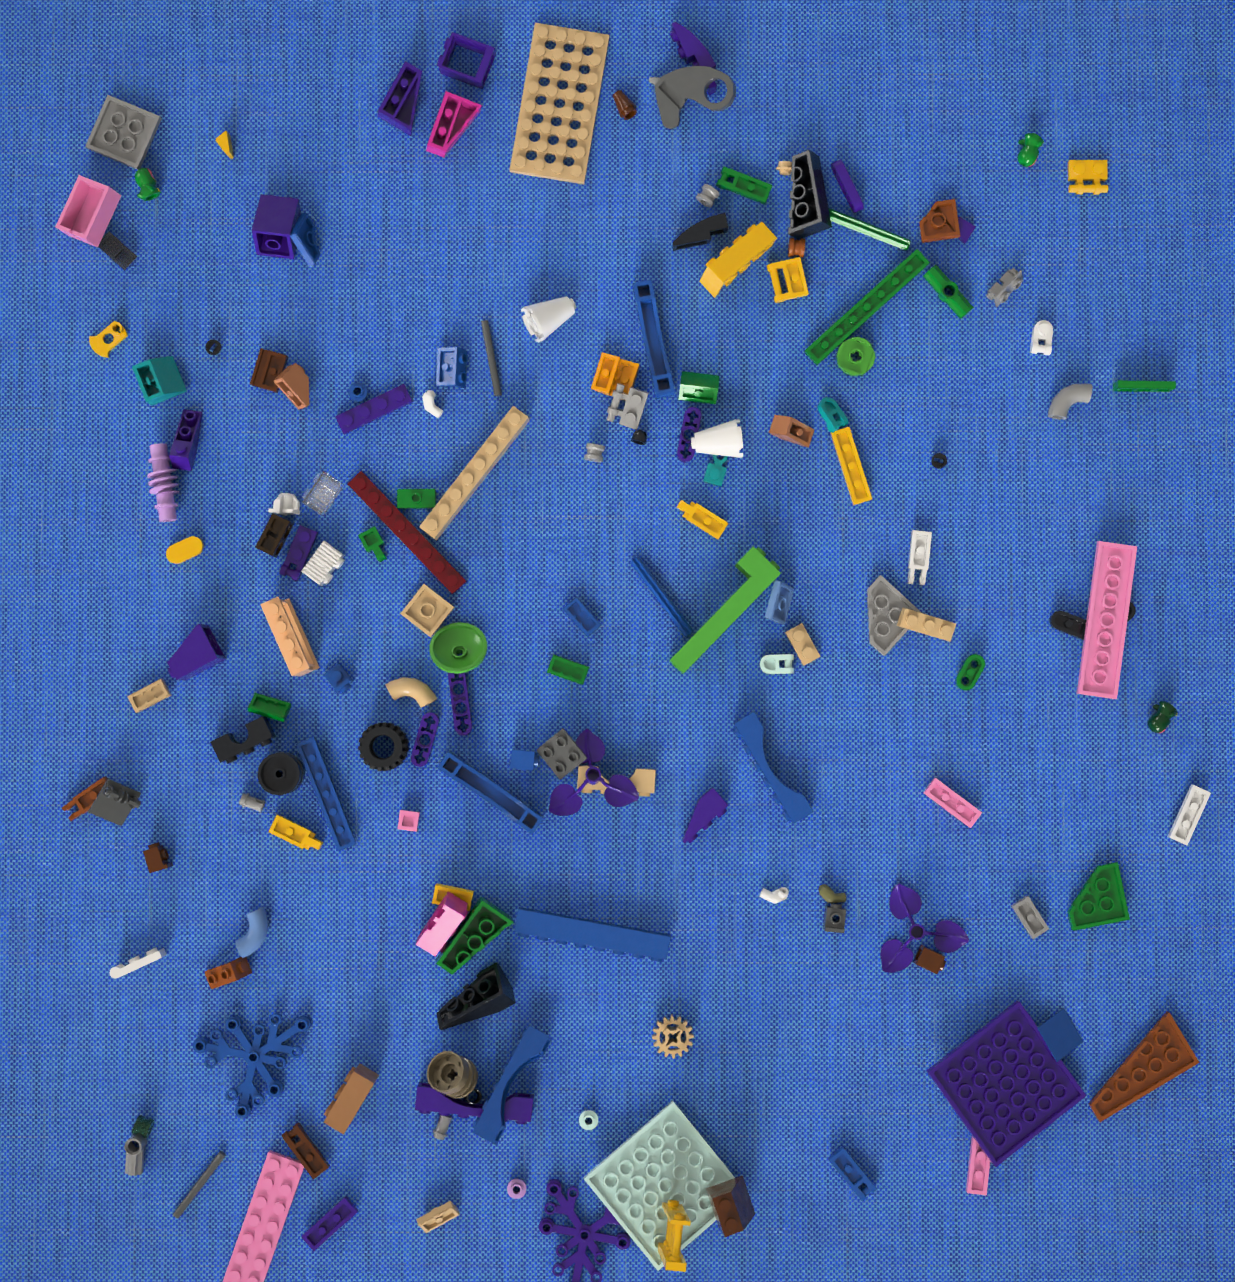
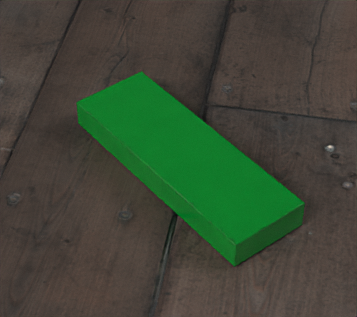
M1118 380L1113 384V391L1170 392L1176 388V381Z

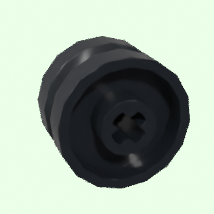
M279 752L268 755L262 760L258 767L257 776L259 784L265 791L272 795H284L294 792L300 787L304 780L305 770L303 763L297 756L287 752Z

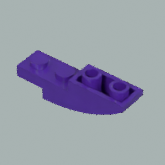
M673 22L670 36L672 41L677 42L679 46L677 50L680 58L684 59L686 64L692 62V66H707L716 69V64L700 40L684 26ZM715 81L707 89L709 95L716 93L717 85Z

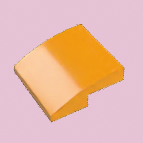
M602 352L591 389L612 396L613 390H616L617 383L625 385L623 392L628 394L630 387H634L640 365Z

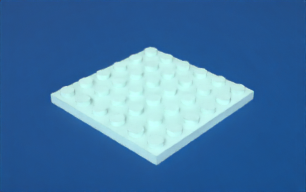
M672 1101L583 1178L657 1271H659L664 1265L658 1253V1242L663 1243L666 1240L668 1221L662 1207V1202L667 1203L668 1200L679 1201V1204H682L691 1221L690 1226L683 1225L681 1250H683L716 1221L706 1188L734 1179L735 1177Z

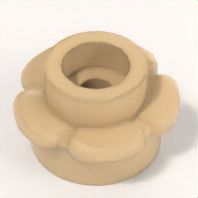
M779 161L776 170L780 171V175H791L792 162Z

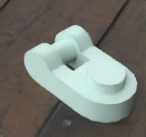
M794 654L766 655L760 660V669L766 674H794V668H792ZM779 660H784V668H779Z

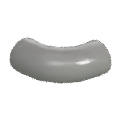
M1072 384L1061 389L1052 399L1048 410V417L1059 420L1067 419L1068 410L1073 404L1077 402L1089 403L1092 395V384Z

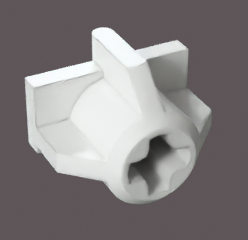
M280 493L273 502V509H269L268 512L285 516L300 514V502L294 494Z

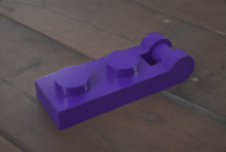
M299 525L284 564L280 569V575L290 576L295 581L300 579L301 571L308 560L318 532ZM291 563L297 565L295 570L290 569Z

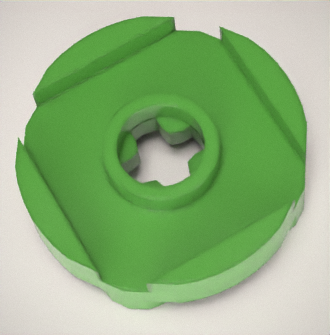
M853 337L844 341L837 351V366L847 375H864L871 369L875 361V352L871 347L872 345L861 337ZM858 352L861 360L853 361L851 354Z

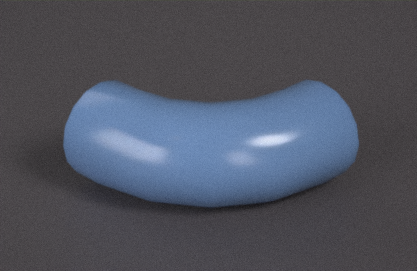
M264 907L246 914L249 923L248 931L245 936L235 941L237 950L242 958L258 950L267 936L269 924Z

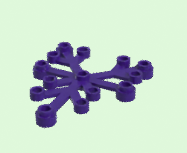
M551 1179L546 1186L547 1193L550 1196H555L560 1205L548 1201L545 1204L544 1210L548 1215L554 1213L567 1215L575 1228L555 1224L550 1217H544L539 1223V1230L544 1235L554 1232L574 1236L564 1244L561 1243L557 1246L556 1254L559 1257H565L568 1250L579 1243L578 1251L562 1262L555 1263L552 1272L555 1276L559 1277L563 1275L566 1268L575 1263L572 1282H580L583 1265L591 1275L592 1282H601L602 1273L595 1268L585 1253L586 1246L593 1253L594 1261L601 1265L605 1263L606 1255L599 1249L595 1241L615 1244L618 1249L625 1250L630 1246V1236L626 1232H620L616 1236L596 1232L608 1223L620 1225L607 1207L605 1208L604 1216L591 1225L583 1224L574 1211L579 1189L576 1186H570L567 1190V1200L561 1192V1182L558 1179ZM556 1186L558 1190L553 1192L550 1188ZM570 1190H576V1195H571L569 1193ZM552 1205L554 1209L552 1211L547 1210V1206ZM545 1224H548L550 1226V1229L545 1230L543 1226ZM587 1232L588 1236L584 1238L581 1236V1233ZM621 1239L626 1240V1244L621 1245L619 1241ZM563 1247L566 1251L564 1253H560L558 1249ZM602 1255L604 1258L599 1261L596 1257ZM560 1267L562 1271L556 1272L555 1268ZM598 1274L600 1278L595 1280L593 1275Z

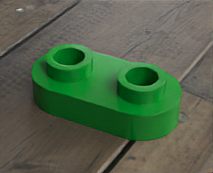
M973 654L966 658L955 678L956 686L959 689L970 690L975 686L985 667V661L982 656ZM973 660L977 662L975 668L971 666ZM963 677L968 679L967 684L962 683Z

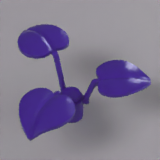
M585 729L575 741L587 757L581 764L588 762L590 767L585 774L586 780H584L577 791L569 784L558 785L551 794L549 812L558 816H569L578 812L583 804V800L577 794L588 783L595 785L601 782L606 786L604 797L607 803L613 807H624L639 799L635 785L627 777L619 774L613 775L609 780V784L601 778V771L594 767L592 762H599L603 758L605 746L602 740L589 729Z
M897 884L891 892L889 907L891 913L897 919H904L908 916L911 922L909 928L910 938L904 944L897 939L888 940L883 944L880 953L882 970L893 973L907 968L911 964L914 954L906 946L913 939L920 940L924 935H934L936 948L941 952L951 953L968 943L969 938L966 932L953 921L942 920L936 924V932L925 931L922 925L915 924L911 915L917 914L920 911L922 905L921 898L914 890Z

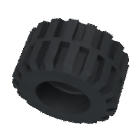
M376 723L369 726L359 739L360 746H358V750L361 753L360 758H363L365 765H369V768L376 769L377 771H387L396 768L403 763V760L407 757V751H409V741L405 736V732L399 726H395L392 723ZM381 735L389 736L394 742V752L388 758L378 757L373 749L375 739Z

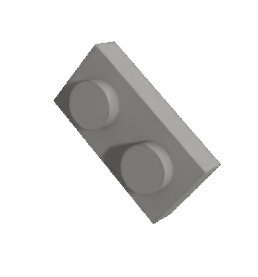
M1025 896L1011 905L1032 939L1049 930L1029 896Z

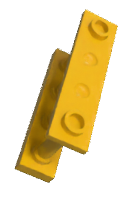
M668 1200L667 1203L662 1202V1207L668 1221L666 1240L663 1243L658 1242V1253L665 1270L686 1272L687 1263L681 1252L683 1225L690 1226L691 1221L682 1204H679V1201Z

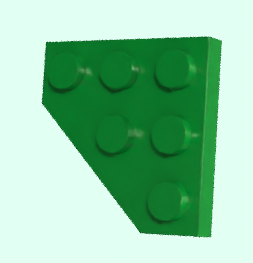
M1118 862L1096 866L1067 911L1072 931L1130 920Z

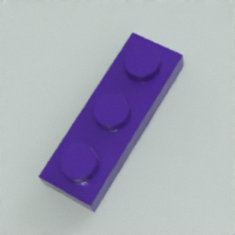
M345 1196L302 1234V1239L315 1251L358 1212V1209Z

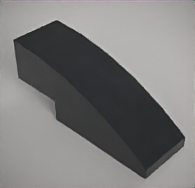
M721 213L711 216L688 228L673 241V251L710 244L712 235L727 233L726 214Z

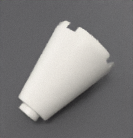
M567 296L523 307L521 312L524 311L525 315L522 318L530 335L535 334L537 337L535 341L540 343L575 314L576 305L573 299H569Z
M740 419L694 433V437H691L692 449H696L697 453L742 458L743 453H739V450L743 448L741 426L737 427Z

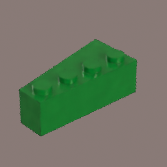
M481 896L451 937L443 952L436 958V964L450 974H454L478 951H481L491 940L501 934L505 928L514 923L513 918Z

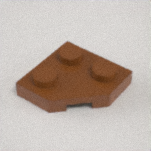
M955 199L935 202L928 214L919 222L922 243L960 237Z

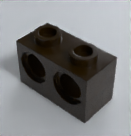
M272 513L255 548L277 558L294 524Z

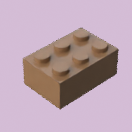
M360 1063L357 1068L352 1067L344 1079L347 1084L343 1083L334 1096L336 1101L333 1100L325 1111L326 1119L324 1123L344 1135L379 1075Z

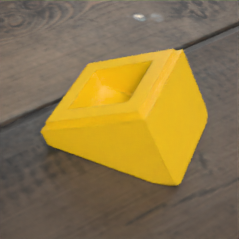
M224 131L215 141L226 155L233 159L231 137L227 131Z

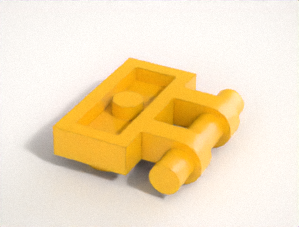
M1107 160L1068 161V181H1075V185H1069V193H1076V195L1093 193V195H1099L1100 193L1108 192V185H1101L1100 181L1108 179ZM1083 181H1092V185H1084Z

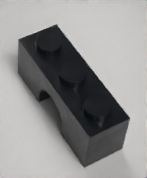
M262 716L245 724L248 730V738L244 743H238L232 733H227L211 741L210 743L220 763H232L238 760V755L242 753L248 755L255 751L254 747L260 744L264 747L272 743L271 739L275 738L276 735L267 717Z

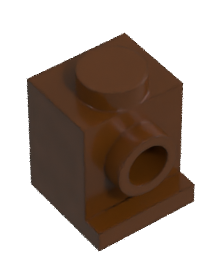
M159 842L148 845L149 849L143 851L149 873L173 866L172 862L168 863L167 861L169 855L166 848H163V845L160 846Z

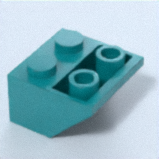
M173 356L149 359L132 366L145 401L152 406L187 392Z

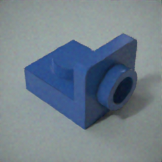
M340 663L324 674L336 693H345L352 687L350 684L354 680Z

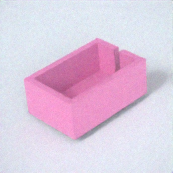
M79 175L55 227L70 237L98 247L121 195L109 186Z

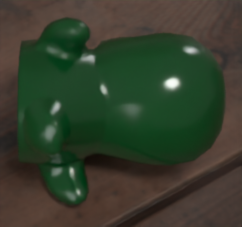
M1160 701L1159 705H1153L1157 712L1148 719L1147 725L1154 733L1164 732L1171 723L1170 719L1178 714L1177 710L1166 701Z

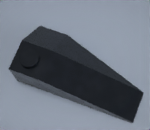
M497 962L480 971L476 975L477 979L470 985L466 984L463 987L464 991L457 998L453 997L437 1012L440 1030L498 1013L516 1003L513 988Z

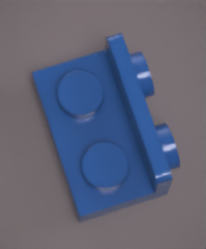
M459 347L438 348L436 386L465 388L467 381L466 365L468 362L466 350Z

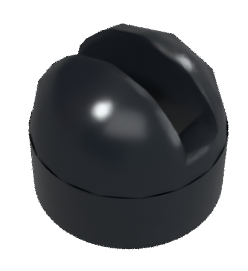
M209 340L206 343L205 348L210 355L220 353L221 345L217 340ZM214 343H216L217 347L214 349V351H209L214 345Z
M641 429L636 430L632 435L631 441L639 445H645L647 441L646 432Z
M936 453L931 458V464L935 468L941 469L947 464V458L942 453ZM934 458L942 459L943 463L934 461Z

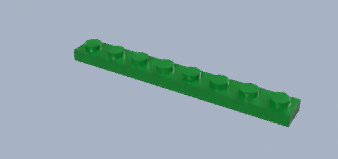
M916 249L814 341L804 353L817 366L928 266L930 262Z

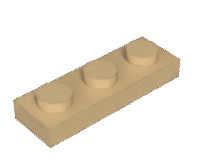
M902 607L897 626L951 642L956 623Z

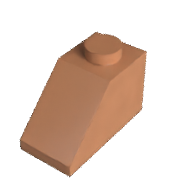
M297 363L287 366L275 378L274 383L300 410L310 404L309 377Z
M774 415L769 433L779 439L809 448L814 429L793 417Z

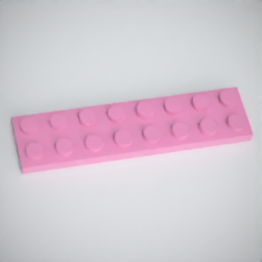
M1103 541L1097 542L1077 694L1117 699L1137 546Z
M271 1150L268 1152L223 1282L265 1281L304 1170V1166L299 1160Z

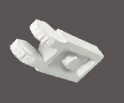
M912 530L908 584H913L916 569L921 570L920 585H925L926 574L929 568L932 532Z

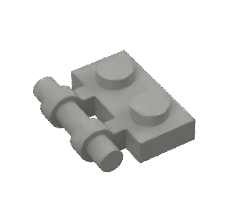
M617 383L616 390H613L612 393L613 400L611 406H608L607 409L608 416L606 420L614 422L615 416H620V425L637 430L649 392L630 387L627 394L623 392L625 385ZM621 399L626 400L623 410L618 409Z

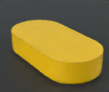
M188 537L169 546L166 551V557L171 563L180 564L201 554L204 549V543L198 537Z

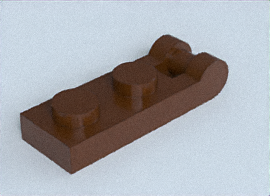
M296 1123L292 1130L282 1134L284 1141L312 1179H315L330 1167L300 1123ZM296 1135L301 1139L297 1143L293 1139Z

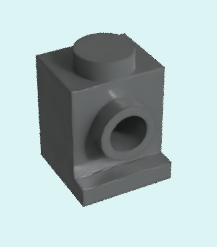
M831 903L830 906H825L824 931L845 932L846 909L842 908V904ZM834 915L839 916V920L836 922L832 920Z

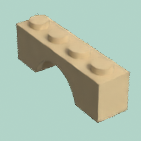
M588 765L578 766L577 789L586 780L585 774L587 769L590 768ZM636 768L634 774L629 778L639 792V796L650 797V793H654L655 769ZM601 774V778H603L604 781L609 784V780L604 778ZM601 782L595 785L588 783L581 790V793H593V790H600V794H604L607 787Z

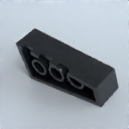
M811 150L792 156L791 181L793 184L792 191H790L792 202L791 210H789L791 221L790 227H788V234L799 240L832 228L819 156Z

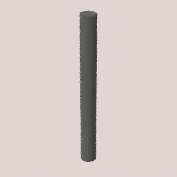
M484 320L481 321L494 396H501L502 392L489 322Z
M220 1151L174 1211V1217L180 1218L225 1158L226 1154Z

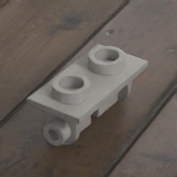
M1014 268L1008 269L999 279L1003 285L996 282L987 291L986 297L989 300L994 299L996 307L1004 303L1014 289L1016 290L1021 286L1023 282L1021 270L1018 272Z

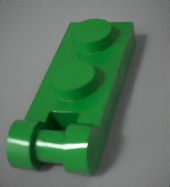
M728 167L722 168V176L716 183L718 188L729 190L765 205L772 188L771 184ZM729 177L734 178L733 183L727 182Z

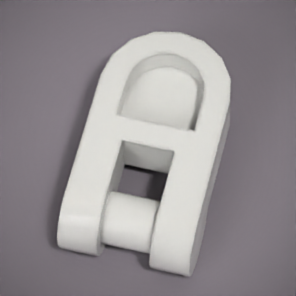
M1041 320L1033 327L1030 353L1037 354V352H1041L1043 355L1050 356L1053 326L1049 321ZM1038 341H1044V345H1039Z

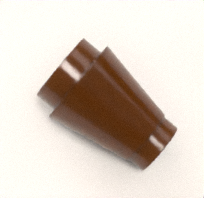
M622 90L615 92L612 97L620 117L624 118V120L633 118L637 113L636 105Z

